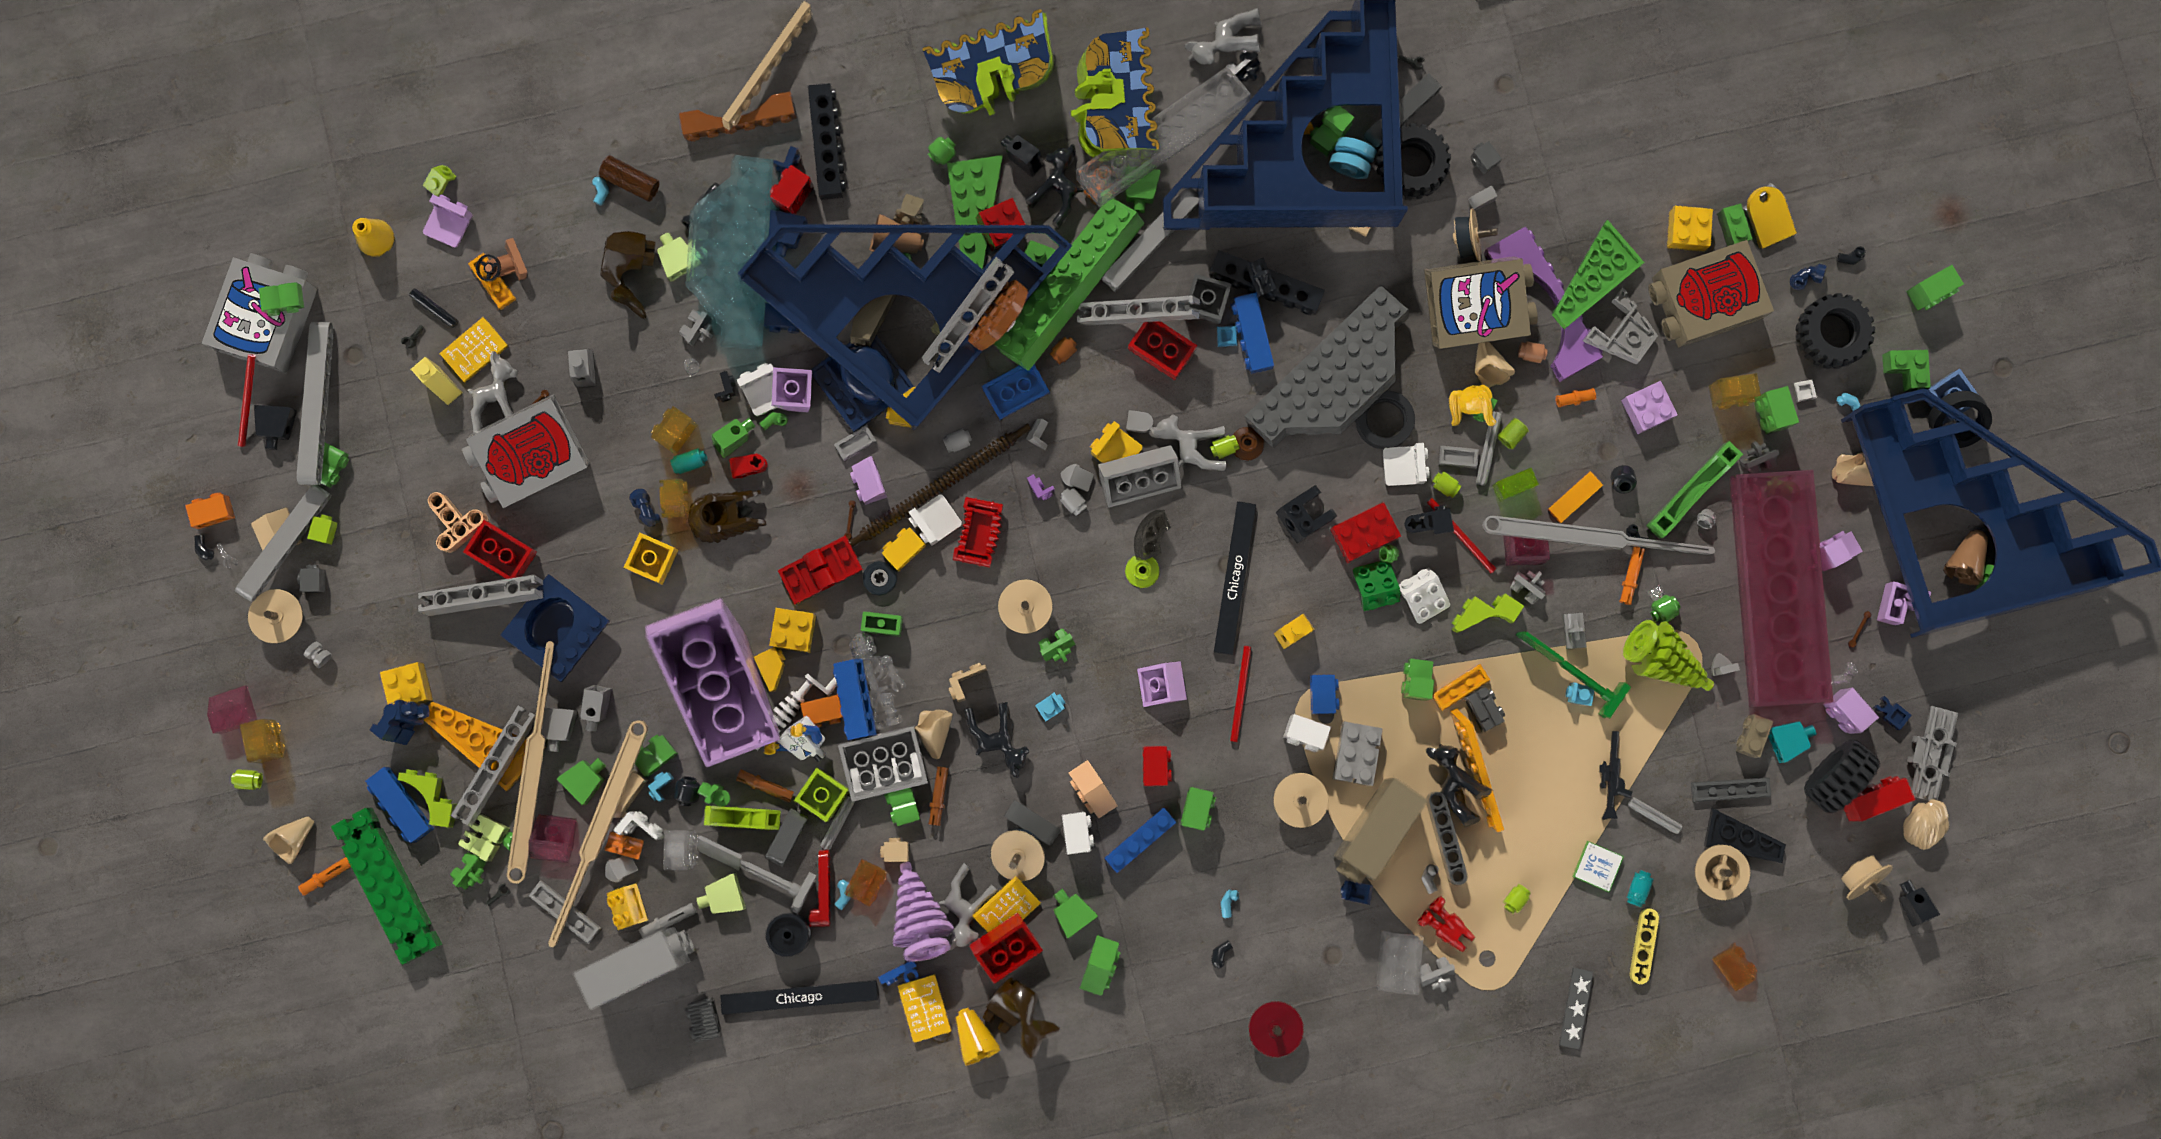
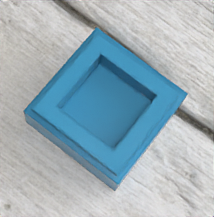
M1236 326L1217 327L1218 347L1237 346Z

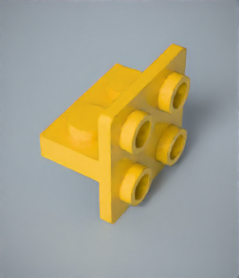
M637 883L607 893V904L612 910L613 923L618 930L648 921Z

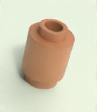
M1528 341L1520 343L1518 357L1522 358V360L1541 363L1542 360L1546 359L1547 349H1545L1544 344Z

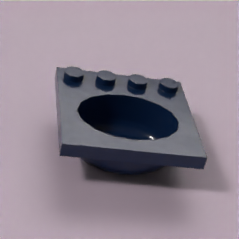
M877 335L871 346H855L851 342L845 345L902 395L914 387ZM830 356L811 369L812 377L853 433L889 407Z
M548 574L543 580V585H539L537 588L538 591H543V599L527 601L500 636L542 668L546 644L552 641L554 643V652L550 674L560 682H563L609 624L610 620Z

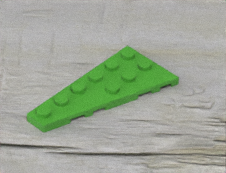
M1003 155L947 163L956 225H979L975 218L977 214L994 206ZM965 233L959 240L960 251L983 270L987 248L984 234Z
M1608 220L1604 222L1552 313V316L1563 329L1568 327L1645 263Z

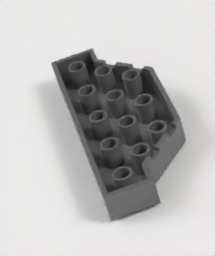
M1380 285L1245 415L1247 424L1273 448L1287 435L1342 434L1396 382L1395 331L1409 318L1408 309Z

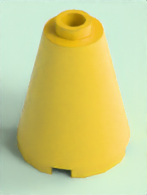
M359 218L353 223L352 229L357 246L364 254L371 257H379L392 248L394 233L386 222L379 219Z
M965 1008L958 1012L959 1015L956 1017L963 1062L966 1066L978 1063L981 1059L989 1058L1000 1051L999 1044L974 1010Z

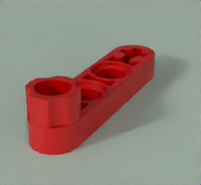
M819 850V909H810L809 923L810 927H830L829 850Z

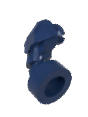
M1819 263L1816 266H1809L1808 269L1805 267L1799 270L1790 278L1791 287L1796 290L1804 289L1809 277H1812L1814 282L1821 284L1827 265Z
M645 489L634 490L630 494L629 500L633 507L640 508L641 514H639V519L648 527H654L655 524L660 522L661 518L659 514H654L651 506L648 505L650 502L649 494Z

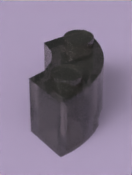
M1165 510L1152 511L1139 524L1134 537L1136 560H1147L1161 553V538L1171 528Z

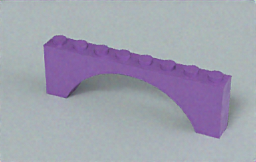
M1524 227L1486 248L1484 255L1487 260L1515 256L1522 258L1523 264H1530L1533 270L1534 281L1549 294L1555 306L1558 305L1564 294L1563 283L1555 277L1553 266L1545 260L1544 251L1540 246L1536 245L1535 237L1530 230L1528 231ZM1582 315L1565 329L1561 327L1560 347L1550 366L1559 382L1587 368L1603 357L1601 349L1583 341L1590 329L1586 328L1583 324Z

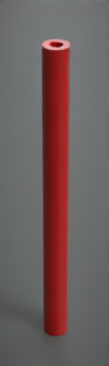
M248 354L238 439V446L241 447L246 446L256 359L254 354Z
M1433 498L1427 502L1433 510H1435L1434 507L1440 506ZM1452 520L1454 534L1490 573H1493L1496 570L1495 566Z
M1244 646L1230 738V741L1238 742L1251 654L1250 646Z

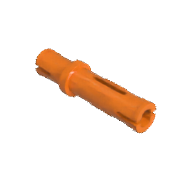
M1633 547L1626 578L1622 582L1623 590L1619 600L1620 603L1632 604L1634 591L1638 587L1636 583L1645 552L1643 548Z
M345 857L319 874H313L312 878L298 886L302 895H307L318 887L322 888L326 882L349 869L351 865L348 859Z

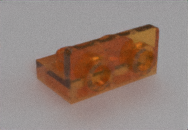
M861 859L844 894L871 907L872 903L877 899L881 885L886 881L888 872L873 863Z
M1732 943L1728 949L1714 956L1712 960L1736 992L1756 980L1757 969L1752 962L1749 963L1745 958L1744 950L1735 943Z

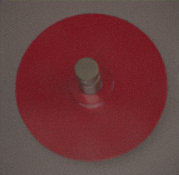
M1279 1001L1265 1003L1258 1007L1251 1016L1249 1036L1255 1048L1264 1055L1270 1057L1286 1056L1299 1046L1303 1038L1304 1026L1299 1013L1287 1003Z

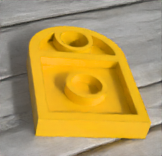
M1765 186L1756 189L1750 195L1747 202V212L1759 248L1763 249L1797 234L1785 197L1780 190ZM1762 192L1767 193L1765 202L1760 201V194Z

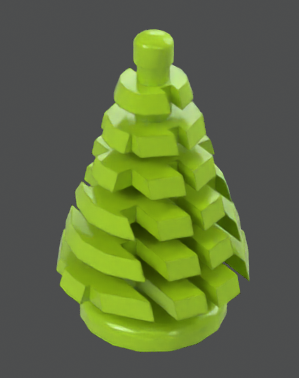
M1645 620L1637 625L1628 636L1623 648V656L1630 662L1641 663L1631 665L1634 673L1638 676L1669 681L1675 684L1679 683L1680 685L1693 688L1702 687L1706 691H1710L1714 687V682L1707 678V672L1701 667V663L1693 656L1689 649H1685L1688 646L1668 622H1661L1657 626L1654 621Z

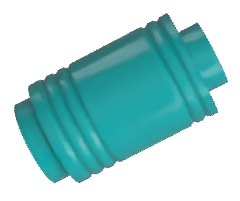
M700 448L673 456V459L670 460L675 474H682L706 465L705 462L708 461L705 451H701Z
M1642 870L1639 873L1635 872L1626 897L1628 898V903L1641 908L1643 904H1646L1654 880L1650 878L1651 873Z

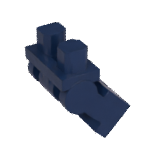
M396 700L394 704L390 703L385 706L382 718L378 724L373 723L370 731L381 740L407 745L415 732L413 730L414 726L424 724L423 719L430 716L429 706L419 705L411 701Z

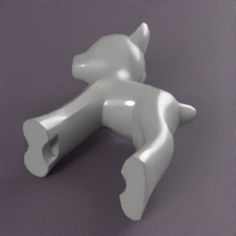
M1256 8L1249 12L1237 14L1233 18L1222 20L1219 23L1215 22L1216 39L1213 42L1190 41L1185 45V49L1193 53L1188 60H1196L1200 64H1212L1215 62L1214 54L1218 51L1245 50L1261 52L1258 34L1233 37L1246 26H1262L1259 9Z
M495 351L490 355L493 383L475 390H467L473 396V408L470 411L473 433L483 429L481 414L488 403L498 401L505 417L513 414L507 400L504 381L509 378H516L518 371L513 369L507 360L500 358V355H497Z
M1172 414L1169 418L1161 420L1156 427L1150 428L1149 434L1151 437L1176 439L1179 441L1181 459L1178 463L1179 467L1184 463L1198 465L1201 469L1225 471L1226 461L1207 460L1196 450L1198 440L1222 438L1225 434L1224 426L1201 431H1182L1177 426L1178 417Z
M965 863L962 864L952 880L951 891L947 898L938 903L939 905L946 906L959 918L958 925L951 933L949 950H953L956 946H967L972 941L978 940L979 934L972 931L969 927L971 920L974 918L973 914L999 891L993 885H990L974 903L970 904L962 899L960 885L970 869Z

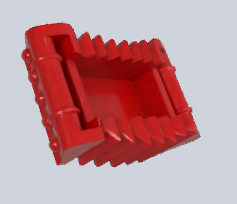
M965 497L963 508L966 510V513H963L966 518L963 520L966 524L962 525L965 529L961 531L963 535L959 536L961 540L958 541L959 546L954 548L952 560L990 568L993 560L991 555L995 554L993 549L997 548L995 542L1000 541L997 535L1001 534L999 528L1002 525L999 522L1002 520L1000 515H1002L1003 504Z

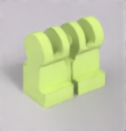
M480 813L477 817L480 825L474 823L470 827L476 832L483 833L482 837L466 830L464 835L470 838V842L461 839L458 844L484 861H492L500 847L496 843L503 842V837L510 828Z

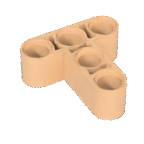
M434 492L428 497L430 508L447 527V530L439 535L436 540L437 547L447 553L456 551L473 537L483 520L488 521L487 515L476 509L462 516L450 499L439 492ZM441 497L442 504L436 507L435 501ZM450 512H453L454 518L451 521H448L447 515ZM480 514L481 521L475 524L474 517ZM465 526L466 532L460 536L459 529ZM450 539V546L445 548L444 541Z

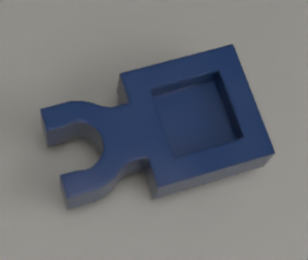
M1882 696L1880 700L1884 702V707L1881 708L1877 704L1873 708L1876 711L1883 712L1885 714L1883 719L1896 730H1901L1912 715L1897 703L1891 705L1889 699Z

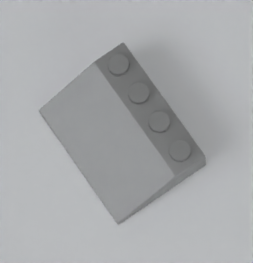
M915 725L838 745L852 802L928 783Z

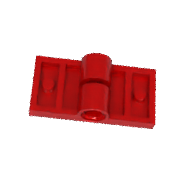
M845 535L822 548L806 553L801 559L777 571L794 605H797L863 571V568Z

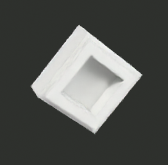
M1813 380L1792 384L1796 403L1817 398Z

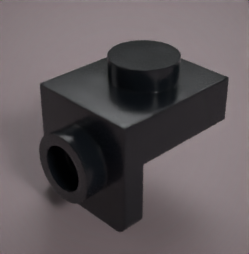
M728 371L720 372L725 391L714 394L717 401L726 402L731 400L733 396H736L734 391L736 382L734 376L730 375Z

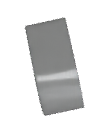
M1490 186L1470 197L1468 201L1474 210H1478L1495 201L1498 196L1493 187Z
M1129 410L1126 431L1136 433L1149 432L1153 426L1152 416L1146 412Z

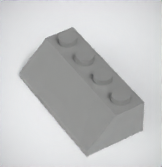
M1171 445L1098 464L1100 481L1108 507L1181 488L1178 457Z

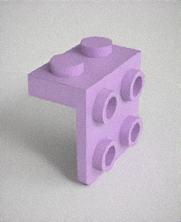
M432 194L430 202L434 205V208L423 229V233L428 237L456 248L459 246L473 215L467 210L468 207L460 202L454 204L446 196L439 195L437 197Z

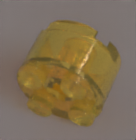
M683 479L659 480L660 485H663L659 487L660 507L662 511H665V513H661V517H685V514H689V503L684 498V495H688L687 481L683 482Z

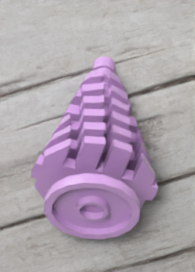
M903 862L900 864V870L903 875L898 880V884L901 887H899L897 892L899 899L896 907L899 910H897L895 917L897 922L894 926V932L896 933L893 937V944L897 947H908L904 951V959L906 961L928 960L940 956L950 949L949 941L941 937L948 936L953 932L954 928L949 921H946L947 917L940 911L938 903L932 901V894L925 892L927 889L923 882H918L920 877L916 872H912L911 863Z

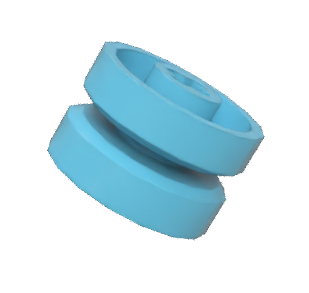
M1350 137L1338 138L1334 148L1337 153L1332 154L1329 166L1336 172L1357 179L1368 178L1371 170L1369 163L1374 161L1377 153L1376 149L1358 139Z

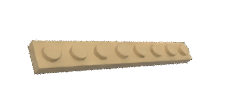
M803 1L723 116V127L730 130L733 125L736 126L743 110L746 111L749 108L752 97L758 95L762 83L769 79L773 67L779 65L784 51L787 52L790 49L793 38L799 36L802 25L810 20L812 16L810 4Z

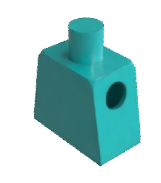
M1799 721L1771 727L1768 738L1779 763H1786L1809 749L1811 744L1808 738L1816 736L1817 733L1813 725L1803 728L1802 723Z

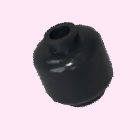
M1621 465L1614 468L1611 472V483L1616 492L1625 494L1635 489L1637 479L1632 467Z
M683 776L682 779L676 782L674 798L682 806H691L692 803H696L699 800V793L697 792L701 786L694 777Z

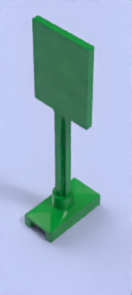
M1517 632L1516 634L1517 637L1552 662L1559 663L1563 669L1597 692L1606 701L1598 713L1603 718H1611L1631 688L1627 683L1619 682L1613 692L1608 688L1605 689L1568 661H1565V658L1529 632Z

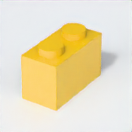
M910 527L907 530L905 528L896 535L898 538L893 543L889 541L882 548L884 550L882 555L898 572L926 547V544Z

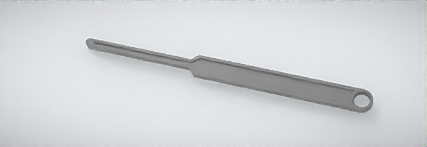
M1488 516L1483 521V529L1489 534L1612 549H1622L1628 545L1703 555L1715 553V549L1709 546L1628 537L1623 531L1501 516ZM1487 520H1494L1497 523V529L1490 530L1487 527Z

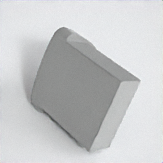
M1036 419L1031 428L1032 430H1030L1026 437L1027 441L1043 450H1046L1048 445L1040 440V437L1048 422L1043 419Z
M1077 464L1070 465L1061 472V478L1066 485L1088 492L1094 476L1093 473L1080 468Z
M1718 653L1712 662L1711 675L1717 676L1739 671L1740 668L1738 663L1732 664L1724 655Z
M622 856L615 860H608L605 867V877L613 882H620L623 880L622 878L638 871V868L633 858Z

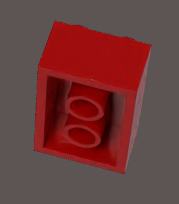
M1161 321L1144 322L1128 345L1129 351L1173 380L1177 379L1197 349L1196 344Z
M1384 502L1330 529L1347 564L1401 537Z
M483 520L463 553L502 577L511 579L523 576L537 551L492 523Z
M1888 776L1881 779V783L1868 784L1859 796L1843 808L1848 821L1862 822L1916 800L1907 778Z
M1016 913L969 945L974 956L994 984L1043 951L1038 940L1019 913Z

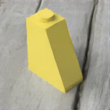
M424 357L411 369L421 382L447 405L451 404L462 394L461 390L443 370L427 357Z

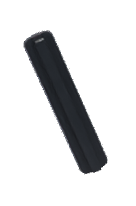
M416 288L412 289L409 293L412 299L451 328L458 324L459 321Z

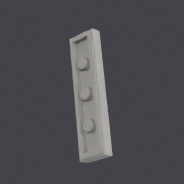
M540 880L528 896L558 920L566 899ZM572 906L565 926L586 943L590 944L602 928L575 906Z

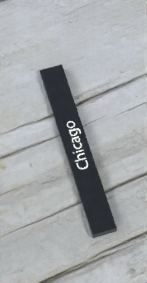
M1237 501L1214 653L1233 655L1256 504Z
M870 980L720 995L721 1013L725 1015L878 1000L877 981Z

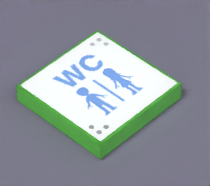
M1586 841L1572 877L1610 892L1624 856Z

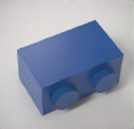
M1335 675L1310 676L1311 715L1336 714V710H1339V698H1336L1335 691L1339 690L1338 679H1335Z

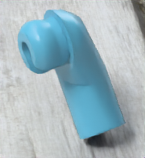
M595 177L592 183L595 185L598 193L593 201L602 206L609 193V188L605 179Z
M1842 393L1841 396L1837 397L1839 405L1847 404L1851 407L1852 411L1861 407L1858 399L1853 395Z
M840 880L837 884L841 896L835 905L843 910L853 895L851 885L846 880Z
M1230 889L1226 891L1222 898L1221 910L1223 918L1232 917V900L1237 901L1239 899V892L1237 890Z

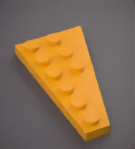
M436 702L429 704L430 716L423 719L479 768L503 731L501 728ZM527 739L524 740L498 783L505 791H509L522 775ZM494 761L491 765L493 771L499 767L498 761Z

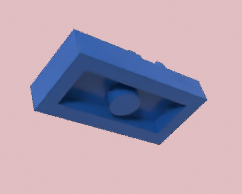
M909 961L879 976L880 983L886 982L888 986L898 981L897 976L903 972L906 982H909L908 973L910 972L914 973L916 978L919 977L918 971L913 969V967L918 965L917 962Z

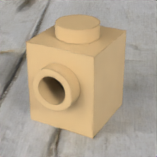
M889 838V842H884V846H881V858H884V862H908L909 842H900V838Z

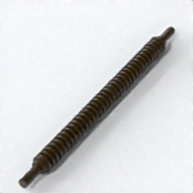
M1027 423L1013 433H1005L1004 436L1006 438L1000 436L1001 441L997 438V444L994 441L991 442L993 446L988 444L989 449L985 446L983 448L984 452L982 449L979 450L980 455L976 452V457L971 455L972 460L969 457L967 458L968 463L964 460L962 461L963 466L961 463L958 464L959 469L955 466L956 471L950 469L951 474L947 471V476L941 475L943 479L937 478L939 482L933 480L934 485L930 482V488L926 485V490L921 488L922 493L918 490V496L915 493L912 494L913 499L909 496V502L907 499L904 500L906 504L900 502L901 507L897 504L896 510L894 507L891 508L892 513L890 510L887 511L889 515L883 513L884 518L880 515V521L876 518L874 519L876 521L875 524L873 521L870 522L872 524L871 527L869 524L866 525L868 529L862 527L863 530L860 531V534L849 540L852 548L863 540H872L871 535L875 538V532L878 535L881 534L879 530L881 529L884 532L883 527L888 529V524L892 527V521L895 524L898 523L896 521L897 518L901 521V515L903 518L906 517L904 513L910 515L909 510L911 511L913 507L916 510L919 509L917 505L922 507L921 502L927 503L925 499L931 501L930 496L934 499L935 496L933 494L938 496V491L942 494V488L945 491L948 490L947 485L951 488V482L953 485L956 484L954 480L960 482L959 477L963 480V474L966 477L969 476L967 472L972 474L971 469L977 470L975 466L981 468L980 463L984 466V461L989 462L988 458L993 460L992 455L995 458L998 457L996 453L998 452L1001 455V449L1005 452V447L1010 449L1009 444L1013 447L1014 443L1017 442L1016 439L1032 430L1030 425Z

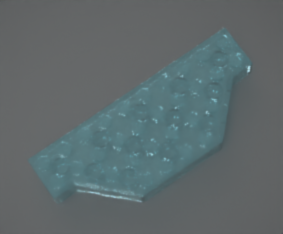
M735 155L731 160L730 177L698 202L690 211L686 287L695 294L699 302L717 320L716 322L721 326L720 346L758 350L763 344L765 300L747 284L741 283L737 273L769 236L770 190L772 188L773 160Z

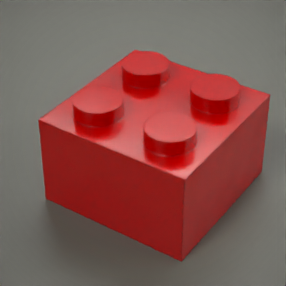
M790 165L788 169L786 168L782 172L779 183L774 184L771 188L770 198L774 206L783 212L796 215L814 186L808 175Z
M1013 197L979 212L975 217L979 225H1026ZM1014 233L983 234L991 251L1003 247Z
M1143 746V786H1167L1168 782H1171V770H1167V762H1171V750H1167V746Z

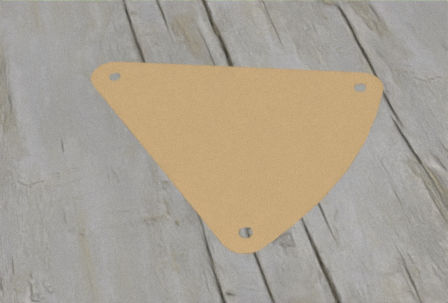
M1675 630L1688 646L1685 649H1689L1702 667V653L1698 643L1689 634ZM1628 636L1586 642V648L1566 649V645L1551 648L1565 658V661H1568L1605 689L1608 688L1613 692L1619 682H1625L1631 686L1610 719L1607 717L1603 718L1598 714L1606 701L1595 691L1592 706L1567 702V686H1570V683L1573 682L1581 685L1585 684L1563 669L1559 663L1552 662L1537 650L1433 667V693L1481 664L1490 681L1470 694L1484 687H1487L1488 690L1491 689L1496 697L1494 700L1497 707L1500 706L1505 713V717H1503L1505 721L1485 732H1481L1464 700L1465 697L1443 711L1440 710L1433 698L1427 701L1403 698L1404 693H1401V685L1406 680V674H1403V672L1340 681L1339 690L1335 691L1336 698H1339V710H1336L1333 721L1328 724L1320 722L1318 714L1311 715L1310 689L1298 701L1295 715L1331 727L1323 750H1318V752L1304 750L1313 776L1319 779L1326 788L1328 794L1327 810L1343 841L1384 779L1396 778L1425 799L1429 793L1442 790V786L1448 776V771L1426 754V749L1429 747L1437 749L1442 744L1443 746L1449 745L1457 748L1459 755L1456 765L1474 779L1471 769H1468L1465 758L1467 757L1465 751L1463 752L1460 746V738L1455 729L1450 711L1457 708L1473 723L1504 830L1496 832L1493 827H1489L1486 820L1487 812L1481 804L1482 798L1476 799L1469 791L1462 788L1467 807L1481 818L1479 822L1464 827L1447 801L1468 875L1467 881L1464 884H1452L1447 878L1427 804H1425L1376 880H1368L1391 911L1438 958L1446 957L1450 965H1454V972L1475 988L1495 990L1505 986L1515 976L1573 882L1574 877L1572 875L1586 841L1596 844L1610 822L1611 818L1601 819L1607 807L1608 781H1605L1606 788H1600L1602 773L1599 772V765H1602L1603 761H1606L1607 765H1609L1612 731L1620 732L1618 758L1621 759L1619 777L1624 779L1625 789L1629 790L1692 688L1680 685L1679 683L1675 684L1669 681L1638 676L1634 673L1631 665L1641 663L1630 662L1623 656V648ZM1344 721L1383 728L1380 746L1375 748L1379 749L1373 786L1353 783L1354 778L1352 782L1333 779L1341 725ZM1434 795L1432 797V804L1438 806L1441 799L1438 795ZM1615 795V811L1618 809L1624 796ZM1439 814L1437 822L1443 825L1446 822V817L1443 814ZM1445 833L1442 836L1445 844L1451 841L1449 833ZM1450 852L1447 856L1448 861L1451 863L1455 862L1457 858L1454 852ZM1434 864L1439 868V872L1433 880L1437 891L1428 894L1422 881V875L1428 865ZM1455 871L1453 879L1456 882L1460 881L1462 874L1460 871ZM1520 884L1531 892L1530 899L1520 913L1515 912L1512 914L1504 908L1505 904L1503 901L1512 888ZM1439 896L1445 899V910L1449 914L1455 913L1465 923L1464 925L1475 936L1473 942L1463 935L1458 938L1467 948L1464 952L1457 950L1449 943L1443 942V940L1435 935L1436 929L1429 925L1421 927L1417 923L1422 913L1428 910L1440 923L1444 924L1445 921L1428 908ZM1485 950L1492 951L1495 955V963L1490 967L1483 966L1479 961L1480 954Z

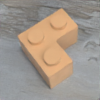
M1088 760L1069 772L1073 779L1069 782L1075 791L1080 790L1077 794L1083 803L1085 801L1088 802L1085 806L1090 814L1095 813L1099 819L1118 806Z

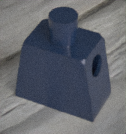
M770 210L769 235L779 224H807L808 221L804 216ZM785 233L776 243L775 252L781 257H786L787 248L797 249L803 233Z

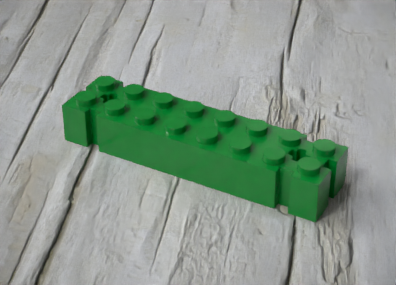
M364 808L352 815L354 820L343 819L332 825L331 828L337 840L344 841L345 845L341 848L390 944L396 943L399 949L394 952L401 965L408 964L422 956L420 951L422 954L427 953L443 944L437 932L429 930L428 926L432 923L384 829L377 828L375 823L379 822V819L374 809ZM412 934H415L416 937L412 941Z

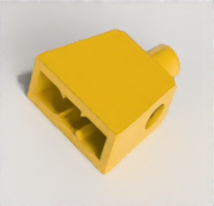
M1302 614L1280 628L1274 635L1283 649H1286L1315 629L1305 614Z

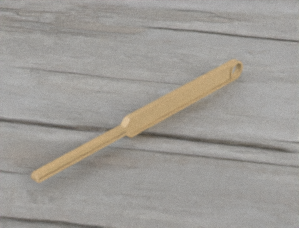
M552 641L546 644L534 730L527 737L507 870V878L512 883H520L526 876L546 741L541 733L554 652V643ZM518 868L522 871V878L515 881L511 878L510 872L512 869Z
M634 721L628 729L579 851L581 862L548 942L550 947L557 945L589 863L598 857L647 735L648 726L644 721ZM636 723H640L644 727V732L640 736L633 732V727Z

